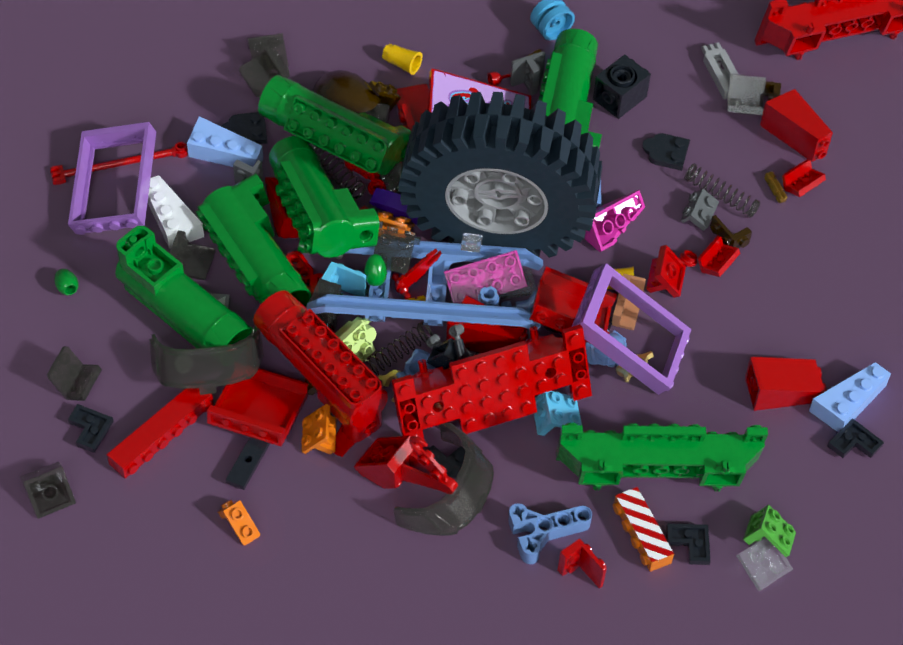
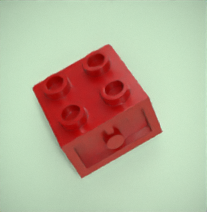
M579 538L560 552L557 571L562 576L568 572L573 573L580 566L599 589L603 586L607 570L606 564L601 558H597L594 555L589 544L584 543Z

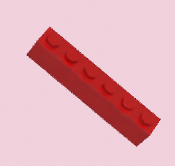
M195 380L107 454L109 465L125 479L129 475L136 473L143 463L150 461L156 452L164 449L174 437L181 435L187 426L194 424L200 415L207 412L209 406L214 404L212 393Z

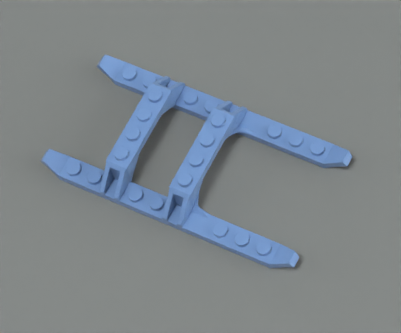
M378 238L376 246L350 249L345 254L380 255L385 262L387 270L386 280L382 285H370L368 297L326 294L307 303L306 308L307 310L311 309L315 314L326 312L365 315L366 321L385 322L386 317L423 319L424 325L443 326V321L519 326L527 329L536 326L539 329L541 324L529 320L531 314L523 308L445 303L447 281L444 271L449 270L450 265L453 263L477 262L515 250L518 252L521 266L539 271L543 266V260L525 248ZM434 249H437L438 252L441 251L442 254L438 260L429 268L426 301L388 298L392 256L423 259Z

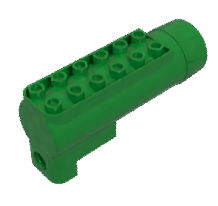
M567 29L558 34L551 59L548 58L545 69L549 70L544 72L543 82L545 83L541 85L538 100L547 103L546 116H549L559 108L566 112L565 124L576 119L582 125L581 134L589 132L593 137L592 147L598 146L599 148L602 134L588 131L593 103L587 102L592 74L596 65L598 42L587 31Z
M280 75L274 76L268 82L259 100L258 112L261 116L279 126H283V130L367 172L385 175L392 170L394 165L404 161L411 130L404 126L393 127L365 112L358 114Z
M291 136L280 140L273 146L269 154V163L278 181V185L275 187L276 194L281 198V204L283 207L285 206L287 216L291 218L293 227L297 229L298 237L300 240L302 239L305 251H308L309 254L318 253L320 256L332 258L343 255L350 249L377 245L379 217L375 209L359 210L348 188L334 189L309 142L297 136Z
M255 173L234 186H224L211 192L204 199L203 203L197 206L196 214L203 223V229L209 232L208 235L212 242L218 245L217 248L222 257H226V262L230 269H234L239 282H243L245 285L244 288L249 296L253 295L255 300L262 304L272 294L286 290L307 307V303L312 298L311 292L302 281L300 274L293 268L272 238L275 234L269 217L262 208L270 202L259 176Z
M137 226L118 240L116 247L119 261L116 265L115 275L124 284L127 292L199 351L202 349L223 366L234 364L235 361H238L247 352L254 339V329L237 313L231 311L184 273L183 264L156 243L154 232L146 226Z

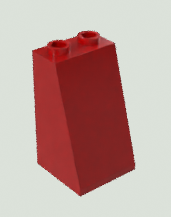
M796 89L765 103L760 123L762 128L805 158L811 160V162L822 159L827 155L833 132Z
M467 295L461 302V304L485 305ZM447 322L446 340L451 338L455 340V338L450 336L449 329L454 325L462 324L464 333L460 334V338L464 341L465 349L479 353H485L522 341L526 342L528 338L527 328L519 326Z
M750 357L745 381L754 411L811 404L815 397L827 391L826 384L821 379V368L817 366L815 359Z

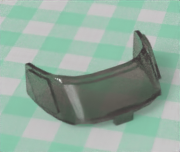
M256 326L247 338L234 344L218 347L174 349L162 345L157 340L155 334H151L152 339H149L151 366L158 381L165 387L199 388L200 395L217 393L216 386L234 384L252 378L257 373L264 357L262 333Z
M449 422L439 425L441 439L458 447L462 446L465 450L463 465L455 479L458 487L452 494H446L441 501L425 508L395 507L396 524L400 527L428 535H454L469 525L478 513H481L487 501L494 477L493 465L482 454L483 451L462 430Z

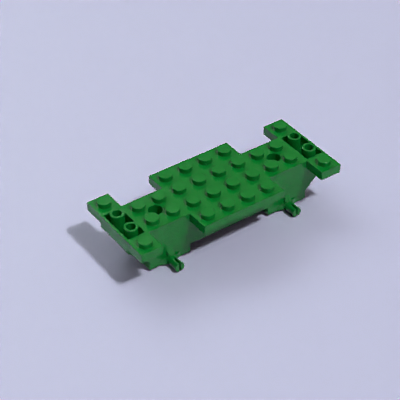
M567 423L561 427L556 450V461H562L578 476V485H593L594 490H597V488L600 490L601 486L619 485L621 477L699 478V486H712L715 492L717 490L719 492L722 487L740 486L746 471L759 459L765 447L768 427L752 425L746 428L744 434H738L737 432L718 434L717 432L706 433V427H700L698 424H691L689 426H680L678 424L639 426L632 423L624 426L622 433H616V431L612 430L605 431L604 433L587 430L583 433V425Z

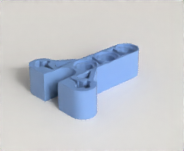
M517 503L512 505L508 518L512 534L526 531L532 533L518 537L517 548L523 562L526 564L536 563L541 550L549 540L588 530L591 525L592 511L587 506H578L542 515L528 510L523 504ZM579 517H584L586 520H580ZM545 527L547 530H541L540 528Z

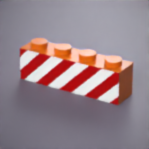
M638 487L615 495L613 510L616 515L620 516L625 532L630 534L631 543L635 549H638L642 564L647 566L649 572L672 564L674 553Z

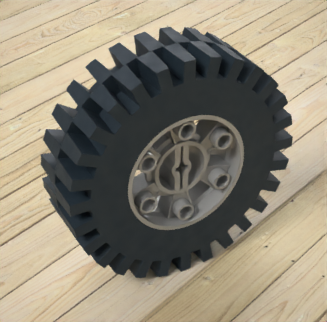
M481 92L471 93L468 104L460 95L451 97L449 107L442 101L434 104L433 112L431 113L426 110L421 114L420 122L416 121L412 127L399 181L402 205H408L406 213L410 219L418 217V228L422 231L432 228L431 238L437 242L449 236V243L525 248L538 257L542 250L549 258L556 256L559 247L564 251H568L573 247L574 240L580 243L585 238V232L591 230L593 219H595L602 161H599L600 150L598 146L592 147L593 137L589 132L581 134L582 125L576 119L565 124L566 112L559 108L549 116H546V102L537 100L532 109L524 108L525 96L516 94L513 105L504 104L503 92H493L490 103H485Z

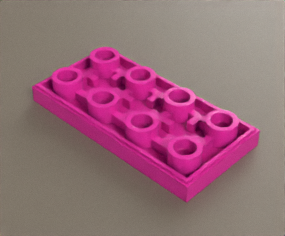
M517 250L444 271L453 303L461 304L466 295L478 301V295L483 287H494L498 295L527 287Z

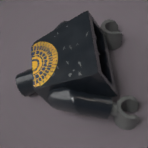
M462 324L454 325L449 329L450 336L455 338V340L451 338L441 343L437 334L427 339L426 344L429 348H432V351L426 363L435 368L443 367L446 370L450 368L449 363L473 356L472 353L465 349L464 341L460 338V334L464 333Z

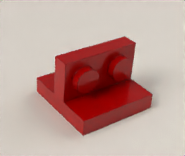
M667 245L660 246L658 258L652 259L646 289L650 293L666 289L675 298L681 295L686 266Z

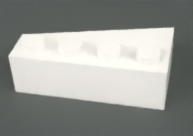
M159 175L150 179L147 203L169 249L203 238V223Z

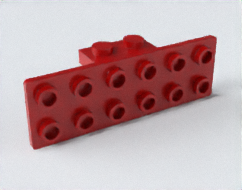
M427 84L397 89V93L401 97L396 104L399 111V121L411 131L416 121L420 122L421 114L428 110L429 89Z

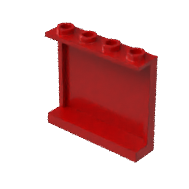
M546 266L538 283L529 320L562 332V329L572 327L589 283ZM606 291L594 322L608 334H610L607 329L611 308L617 297V294Z
M235 361L234 372L216 404L214 406L210 405L207 410V424L282 447L308 397V383Z

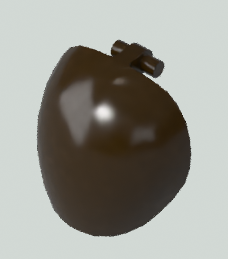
M344 70L326 73L319 78L312 90L358 114L372 110L379 103L377 93L366 80L355 73Z

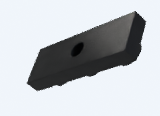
M250 437L228 474L226 483L245 490L270 443Z

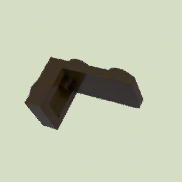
M370 81L369 85L379 95L378 106L384 113L389 114L401 98L397 93V89L391 84L385 85L380 81Z
M716 215L712 216L710 223L711 231L717 236L722 237L723 244L744 248L750 243L752 231L748 227L732 234Z

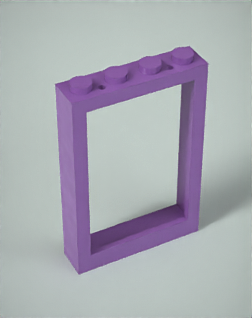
M150 122L82 131L68 226L75 234L83 235L91 232L99 233L107 230L145 226L156 131ZM143 143L134 213L85 220L95 149Z
M607 263L596 268L593 271L572 326L580 324L583 327L585 340L659 395L669 391L673 387L675 375L679 371L678 366L684 356L685 346L689 342L691 329ZM608 285L675 336L662 374L594 323Z

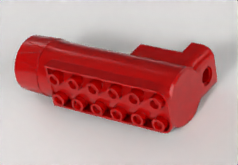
M283 290L269 296L257 309L253 319L254 325L317 390L318 399L324 405H330V412L343 424V433L351 441L360 442L377 431L382 425V410L388 401V393L383 389L380 379L311 309L307 310L289 291Z

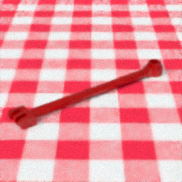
M177 142L171 149L154 152L153 160L169 156L185 158L188 155L187 144ZM141 155L93 164L92 172L141 162ZM62 165L51 167L50 172L52 173L53 184L66 183L65 177L75 176L76 168L63 170Z

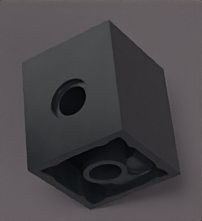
M624 54L596 76L593 100L617 119H620L647 97L651 73Z

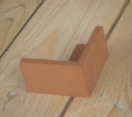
M623 274V277L644 292L645 278ZM620 293L618 294L613 314L612 326L634 330L639 308Z

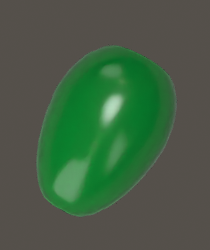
M372 254L364 268L366 282L371 286L382 285L387 276L385 262L378 254Z
M62 268L56 271L54 276L56 289L63 295H73L79 287L77 277L68 269Z

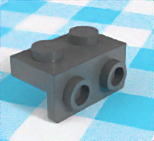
M239 160L235 161L233 164L235 184L256 173L264 185L262 161L258 160L253 167Z
M701 189L689 196V203L682 211L683 216L680 221L685 223L690 220L701 230H705L709 226L719 201L707 191Z

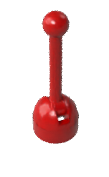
M490 72L487 75L488 83L497 86L501 83L502 79L510 77L511 73L501 75L498 72Z

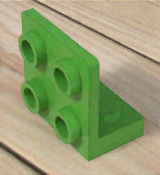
M767 505L751 515L743 540L750 545L755 541L762 540L765 536L787 557L790 555L796 531L792 525L788 524L780 516L778 511Z

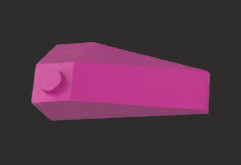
M640 190L596 208L592 228L590 231L585 232L584 239L597 251L602 252L617 242L618 236L627 230L628 224L634 221L645 208Z

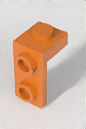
M231 499L221 505L222 509L218 511L221 519L227 518L242 545H247L260 536V532L240 500L232 501Z

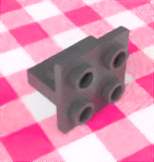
M534 53L512 61L510 85L513 87L524 83L531 95L537 94L538 86L540 85L539 78H542L544 73L545 53Z

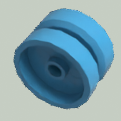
M542 0L535 6L530 15L531 23L549 41L556 40L560 32L570 29L575 20L574 13L565 5L563 0Z

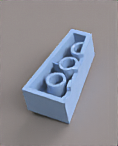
M200 116L187 142L188 155L191 158L233 167L236 160L252 167L258 160L263 161L262 145Z
M875 362L812 400L809 412L839 433L852 418L855 419L886 387L891 373Z

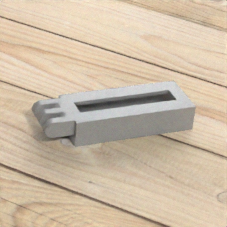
M719 42L714 43V46L713 44H708V48L706 45L702 46L703 62L723 99L743 95L745 85L726 50L722 49Z

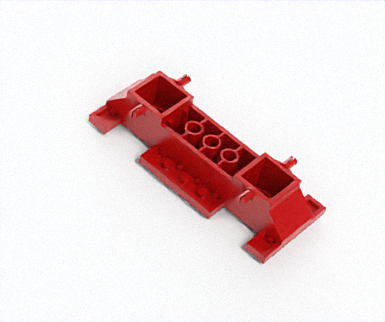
M773 0L769 2L754 41L756 46L770 43L782 49L786 56L795 54V59L801 60L804 53L817 50L821 42L879 30L881 35L890 34L889 37L891 39H896L897 35L903 31V0H815L814 2H803L795 6H788L787 0Z
M579 324L562 329L563 338L555 337L553 334L539 336L538 327L533 326V328H529L531 338L526 342H518L449 363L450 368L446 370L443 367L427 369L426 360H419V372L392 380L395 406L402 436H419L424 440L423 429L459 419L460 431L463 435L537 413L535 395L568 385L573 401L592 396L583 327Z

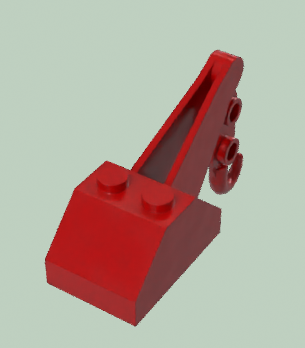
M419 436L376 438L354 466L361 476L384 489L397 488L403 481L439 490L447 494H452L458 487V483L447 476L446 468L438 464L434 459V454L420 446L422 444L424 447H427L428 444Z

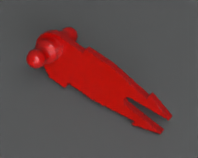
M434 249L405 275L402 274L400 277L397 273L392 275V279L395 281V290L404 295L405 300L411 298L408 288L414 282H417L432 264L438 260L442 254L441 251L438 252L437 249Z

